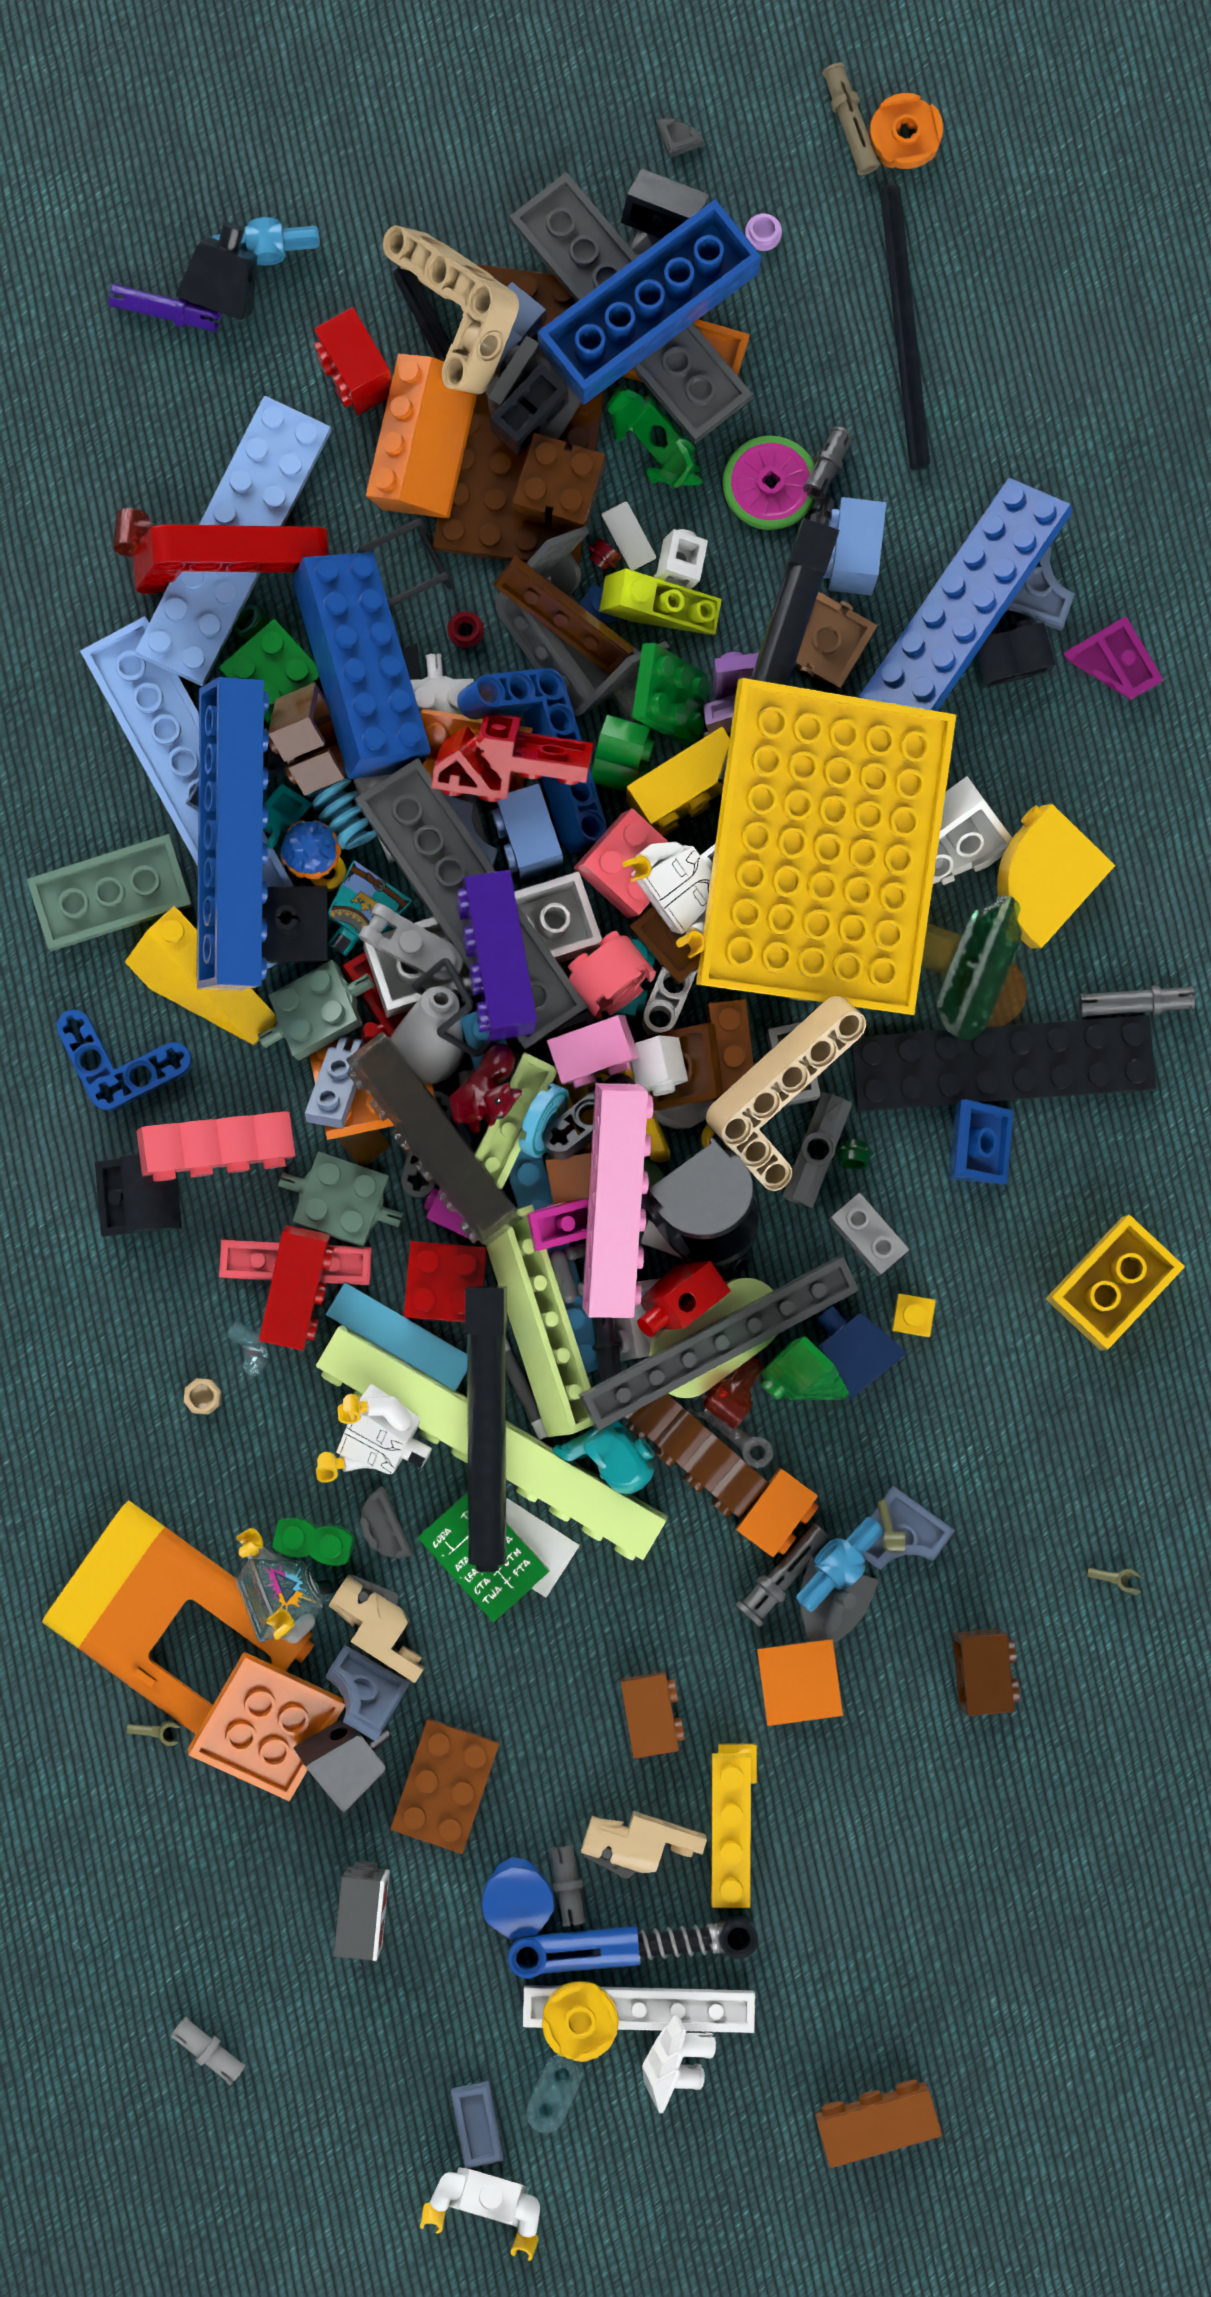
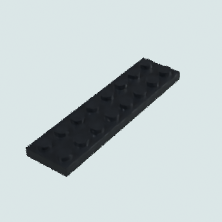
M1150 1015L861 1036L851 1045L857 1112L956 1105L961 1100L992 1103L1154 1091L1156 1089Z

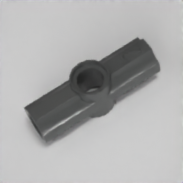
M821 1093L792 1168L791 1180L786 1185L782 1198L800 1206L813 1208L830 1161L835 1154V1148L852 1106L851 1102L833 1094ZM811 1141L824 1143L827 1148V1156L822 1160L812 1159L807 1152L808 1143Z

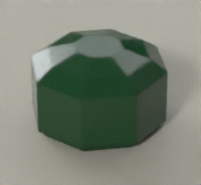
M247 605L242 608L233 627L234 634L243 641L248 642L269 623V615L258 606Z

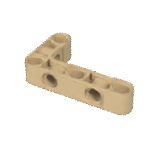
M396 225L390 227L383 239L385 255L399 265L401 269L409 270L417 275L418 281L441 297L453 300L459 304L463 311V318L443 364L442 380L444 385L453 390L474 394L484 393L493 378L519 309L517 295L494 279L491 274L429 234Z

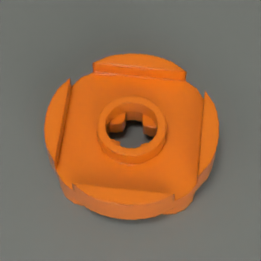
M899 93L890 96L880 104V108L873 115L869 129V138L875 154L880 158L881 163L885 167H896L899 169L917 168L932 160L937 153L943 135V121L938 109L932 103L929 105L927 102L920 100L921 96ZM901 124H907L909 129H915L916 131L908 139L899 136L897 132L900 131Z

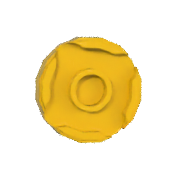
M585 1981L563 1984L554 1991L544 2006L542 2018L545 2040L553 2051L562 2057L564 2056L567 2059L579 2062L596 2059L606 2052L617 2035L619 2023L616 2004L608 1992L592 1982Z

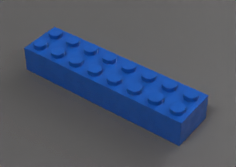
M218 677L199 688L197 989L245 990L261 986V980H264L266 977L267 962L266 958L262 957V942L266 940L267 923L265 919H262V904H265L267 900V883L262 881V866L266 865L268 858L267 844L263 843V828L266 827L268 822V809L266 805H263V790H266L268 785V769L263 767V752L267 751L269 743L268 730L264 729V714L268 711L269 695L267 691H264V680Z

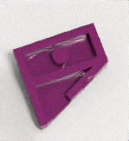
M1126 616L1063 653L1067 661L1130 701L1163 682L1161 674Z

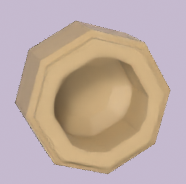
M196 1378L185 1387L184 1403L192 1413L209 1415L220 1406L222 1391L213 1380Z

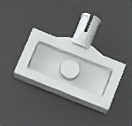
M426 655L428 677L422 680H410L420 715L423 708L463 715L458 707L457 697L462 689L474 682V679H452L443 676L442 655Z

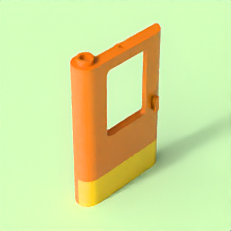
M130 1500L115 1515L42 1621L54 1632L195 1735L213 1704L166 1671L150 1657L151 1650L187 1600H194L271 1657V1665L284 1671L288 1670L295 1659L302 1663L315 1645L309 1641L313 1635L310 1631L298 1643L292 1644L282 1638L276 1640L273 1636L275 1629L265 1622L268 1618L266 1611L271 1616L265 1599L259 1595V1614L258 1594L244 1584L248 1595L247 1598L251 1603L265 1641H259L243 1599V1593H241L237 1583L240 1580ZM271 1604L273 1611L276 1612L278 1608Z

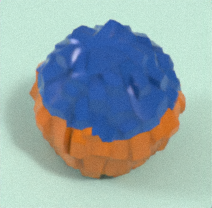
M316 820L312 822L299 821V823L292 824L286 830L288 834L285 835L280 856L281 864L287 865L289 871L299 878L320 879L329 874L332 868H335L341 854V846L336 839L337 835L329 829L328 825Z

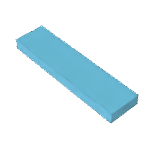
M347 1283L343 1284L326 1313L330 1318L454 1391L457 1390L467 1373L466 1353Z

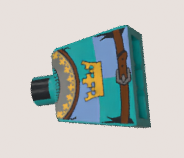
M354 860L328 912L330 920L340 926L330 940L329 945L347 957L358 940L364 943L358 937V934L363 926H368L373 917L371 911L376 903L387 906L396 914L405 918L415 907L413 901ZM386 924L381 933L391 931L394 928Z

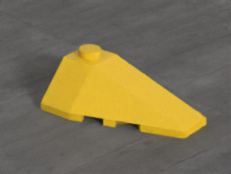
M175 906L145 932L125 961L150 990L168 998L252 1045L259 1041L258 1034L272 1028L277 1023L276 1014L252 988L245 990L197 989V929Z

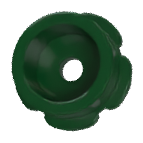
M857 1139L845 1140L843 1146L836 1149L839 1165L847 1169H863L868 1167L869 1156L873 1155L872 1149L866 1147L864 1141Z

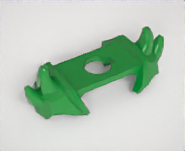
M622 385L617 387L607 404L616 434L614 440L620 442L628 430L637 436L660 463L662 468L647 469L646 475L650 482L654 484L661 481L673 488H678L680 485L698 486L703 484V479L697 476L701 466L695 464L693 453L696 449L687 438L682 437L652 401L653 397L650 394L643 396L633 390H625ZM660 425L665 429L667 434L666 441L669 443L666 447L656 445L651 439L653 426Z

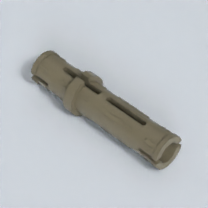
M834 63L826 67L822 72L832 97L830 105L832 111L838 114L846 141L857 167L858 175H866L877 170L880 163L875 155L858 107L860 102L858 93L852 90L844 63Z

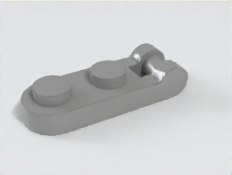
M380 903L375 904L371 911L373 917L368 926H363L358 934L361 940L423 974L443 958H448L458 975L460 974L463 959L453 944L396 914L387 906ZM386 924L396 929L390 940L381 935ZM445 966L431 977L439 982H449L452 980Z

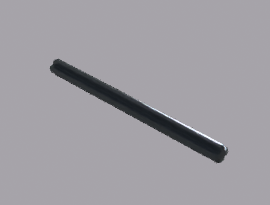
M886 185L882 187L880 196L909 465L911 470H924L929 467L930 455L901 188L898 185Z

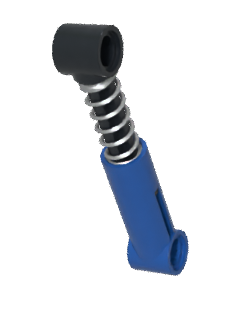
M742 1914L730 1915L724 1920L717 1921L715 1924L710 1925L708 1923L706 1928H698L697 1925H694L692 1929H685L681 1926L679 1930L672 1931L668 1927L663 1932H658L655 1928L652 1933H645L641 1930L638 1934L637 1926L532 1935L513 1940L509 1950L508 1962L510 1969L515 1975L530 1979L539 1974L640 1965L641 1957H648L652 1960L654 1956L658 1955L665 1959L669 1954H675L676 1957H679L681 1953H688L690 1956H693L694 1952H702V1954L706 1955L707 1951H711L714 1954L716 1952L720 1953L721 1956L728 1955L733 1959H743L754 1953L758 1945V1935L754 1923L750 1918ZM737 1927L744 1928L749 1933L747 1941L741 1945H733L727 1939L729 1932ZM531 1947L535 1949L539 1956L537 1961L530 1965L520 1962L517 1953L521 1948ZM585 1950V1951H581V1952H570V1953H559V1954H548V1955H547V1953Z

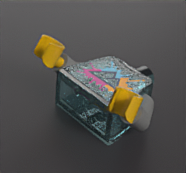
M249 1528L236 1536L237 1541L243 1545L239 1548V1555L242 1558L247 1557L249 1559L237 1577L236 1583L258 1641L265 1642L274 1638L276 1640L282 1638L292 1644L298 1643L314 1627L315 1618L322 1609V1603L331 1602L333 1599L332 1583L328 1579L314 1581L307 1563L302 1560H290L269 1552L263 1547V1540L259 1532L254 1528Z

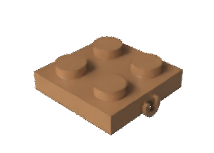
M818 592L795 666L800 669V672L808 673L810 678L815 677L840 691L874 634L877 625L853 612V607L845 601L838 603Z

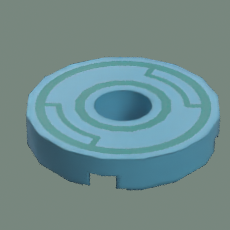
M554 1083L547 1085L548 1092L542 1090L535 1096L522 1123V1130L527 1133L525 1140L519 1139L521 1152L532 1157L539 1158L546 1153L542 1138L543 1132L550 1123L565 1113L569 1107L570 1096L568 1089Z

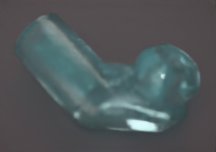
M236 1320L226 1336L243 1346L245 1361L242 1363L244 1371L249 1375H258L268 1362L266 1342L259 1341V1334Z

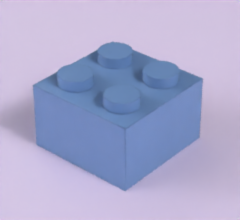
M842 497L839 509H832L829 527L840 531L826 574L823 577L829 579L828 591L872 595L879 575L886 502Z
M539 783L510 792L507 800L500 799L497 801L498 808L492 810L493 820L499 838L507 837L509 844L503 845L511 874L518 872L520 880L524 881L563 868L562 851Z

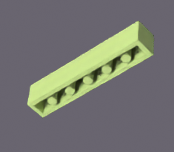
M533 1205L491 1216L478 1221L498 1285L507 1286L508 1317L547 1437L569 1435L593 1426L579 1397V1394L590 1389L591 1386L547 1249L534 1251L527 1213L534 1211Z

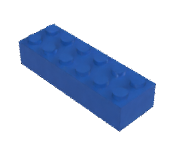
M714 199L539 330L537 334L540 351L581 403L585 405L758 275L761 255L717 200Z
M374 553L303 557L292 582L348 779L392 775L417 758L423 764L431 749Z

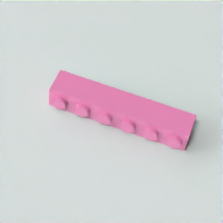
M595 1083L582 1308L588 1317L634 1318L635 1306H640L641 1285L636 1283L637 1269H642L644 1262L643 1247L639 1246V1232L645 1231L646 1211L641 1209L642 1194H647L649 1184L648 1172L643 1171L644 1156H649L651 1151V1137L649 1133H646V1121L651 1119L653 1115V1097L648 1095V1091L641 1084Z

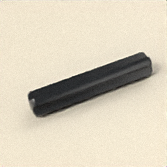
M399 267L393 272L394 279L436 359L445 362L451 341L416 275L409 270Z

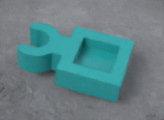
M281 784L264 804L268 809V822L263 831L270 834L267 848L271 849L276 846L280 830L288 834L286 830L292 824L303 821L311 811L312 803L284 784Z

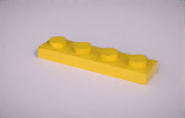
M712 1753L711 1904L712 1908H750L751 1755L750 1753Z

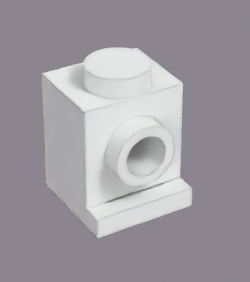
M673 529L663 539L658 569L654 578L692 589L701 578L708 540L696 537V534L689 530Z

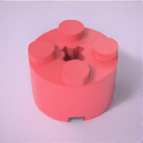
M617 931L606 935L599 943L600 948L588 956L584 953L578 956L568 967L572 972L568 980L597 1020L602 1019L601 1012L606 1010L609 1015H612L631 1003L644 991L640 986L644 979L647 978L651 983L656 975V971L629 937L620 936Z

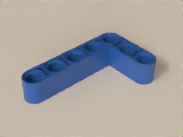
M543 668L483 675L462 689L458 694V707L461 713L469 719H483L486 715L492 713L508 716L523 714L526 727L533 728L532 734L582 741L565 682L562 676L554 669ZM590 767L586 783L579 782L575 785H568L558 782L557 778L541 776L562 845L568 851L578 853L595 844L605 833L607 826Z

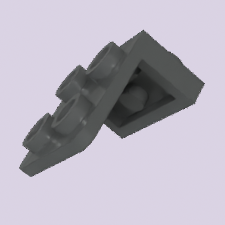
M526 336L520 346L515 344L511 348L505 364L508 366L501 377L498 375L494 376L486 390L489 413L493 414L530 374L542 364L568 388L569 403L540 433V435L559 440L579 408L581 401L550 362L540 356L539 343Z

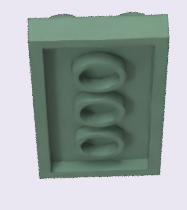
M170 834L27 879L47 947L50 951L161 917L173 906L179 911L193 907Z

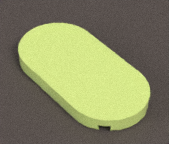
M734 1278L726 1281L725 1283L731 1292L690 1325L683 1329L660 1330L652 1339L649 1347V1357L773 1290L765 1283L752 1278ZM775 1336L669 1392V1394L680 1398H692L705 1393L769 1345Z

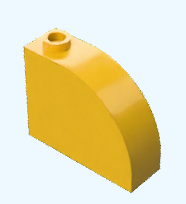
M1053 804L1040 807L1035 805L1023 816L1021 822L1024 825L1006 847L1001 858L997 876L998 898L1003 915L1014 933L1030 949L1042 948L1115 867Z

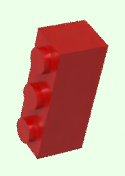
M286 1225L283 1229L259 1341L303 1351L308 1340H315L319 1319L313 1318L316 1304H323L327 1283L321 1282L323 1268L330 1269L335 1247L329 1246L330 1234Z

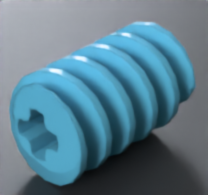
M348 778L307 794V797L315 798L312 806L314 810L322 811L318 818L321 823L329 824V829L335 832L341 850L356 848L377 836L374 830H365L369 822L366 818H359L358 815L361 813V810L357 805H352L351 803L359 795L357 790L345 792L344 789L352 782Z

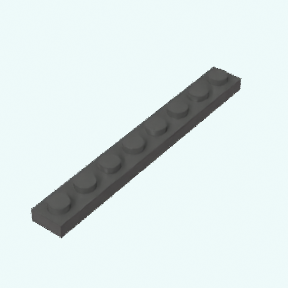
M837 1256L579 1394L594 1429L600 1430L859 1291L845 1258Z

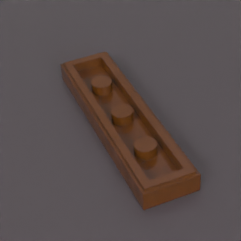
M516 555L493 584L495 588L609 675L626 660L634 648Z

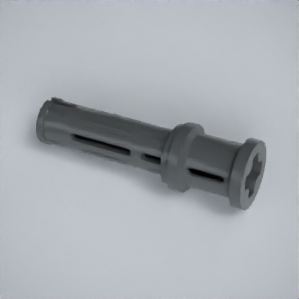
M813 1523L812 1527L767 1577L765 1575L760 1576L756 1580L758 1585L743 1601L738 1600L735 1604L757 1626L761 1627L764 1624L762 1619L777 1602L782 1603L785 1600L786 1594L784 1591L807 1567L810 1557L814 1558L827 1542H830L832 1539L817 1524ZM804 1552V1554L797 1560V1562L789 1569V1567L796 1561V1559Z

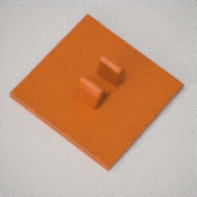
M833 1639L757 1649L767 1726L843 1716Z

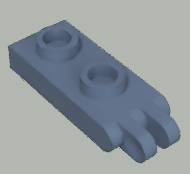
M341 1036L336 1048H328L305 1111L306 1122L344 1128L367 1061V1053H363L364 1040L355 1039L351 1050H348L350 1039L349 1037Z

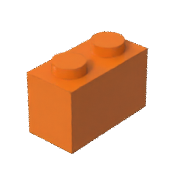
M781 1468L776 1471L768 1482L767 1487L757 1497L735 1528V1530L772 1557L777 1552L782 1555L786 1553L796 1539L792 1531L800 1521L806 1524L819 1507L814 1503L818 1495Z

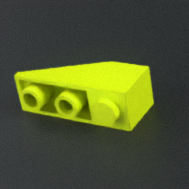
M623 569L605 576L599 612L631 622L716 635L722 599L639 572Z

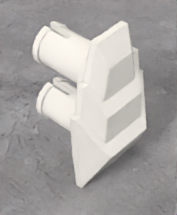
M674 2015L669 2024L663 2028L642 2065L644 2084L659 2113L664 2112L674 2088L700 2090L703 2087L705 2075L704 2069L701 2068L702 2065L681 2064L682 2058H712L716 2050L715 2037H712V2033H686V2029L678 2015Z

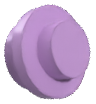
M758 214L747 223L745 236L756 250L768 251L776 247L780 242L782 228L774 216Z

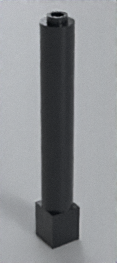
M803 518L798 528L781 587L751 676L752 680L789 685L814 604L840 530ZM728 750L718 777V782L724 784Z
M468 1286L465 1288L468 1423V1564L476 1565L477 1572L499 1571V1565L506 1564L507 1286Z

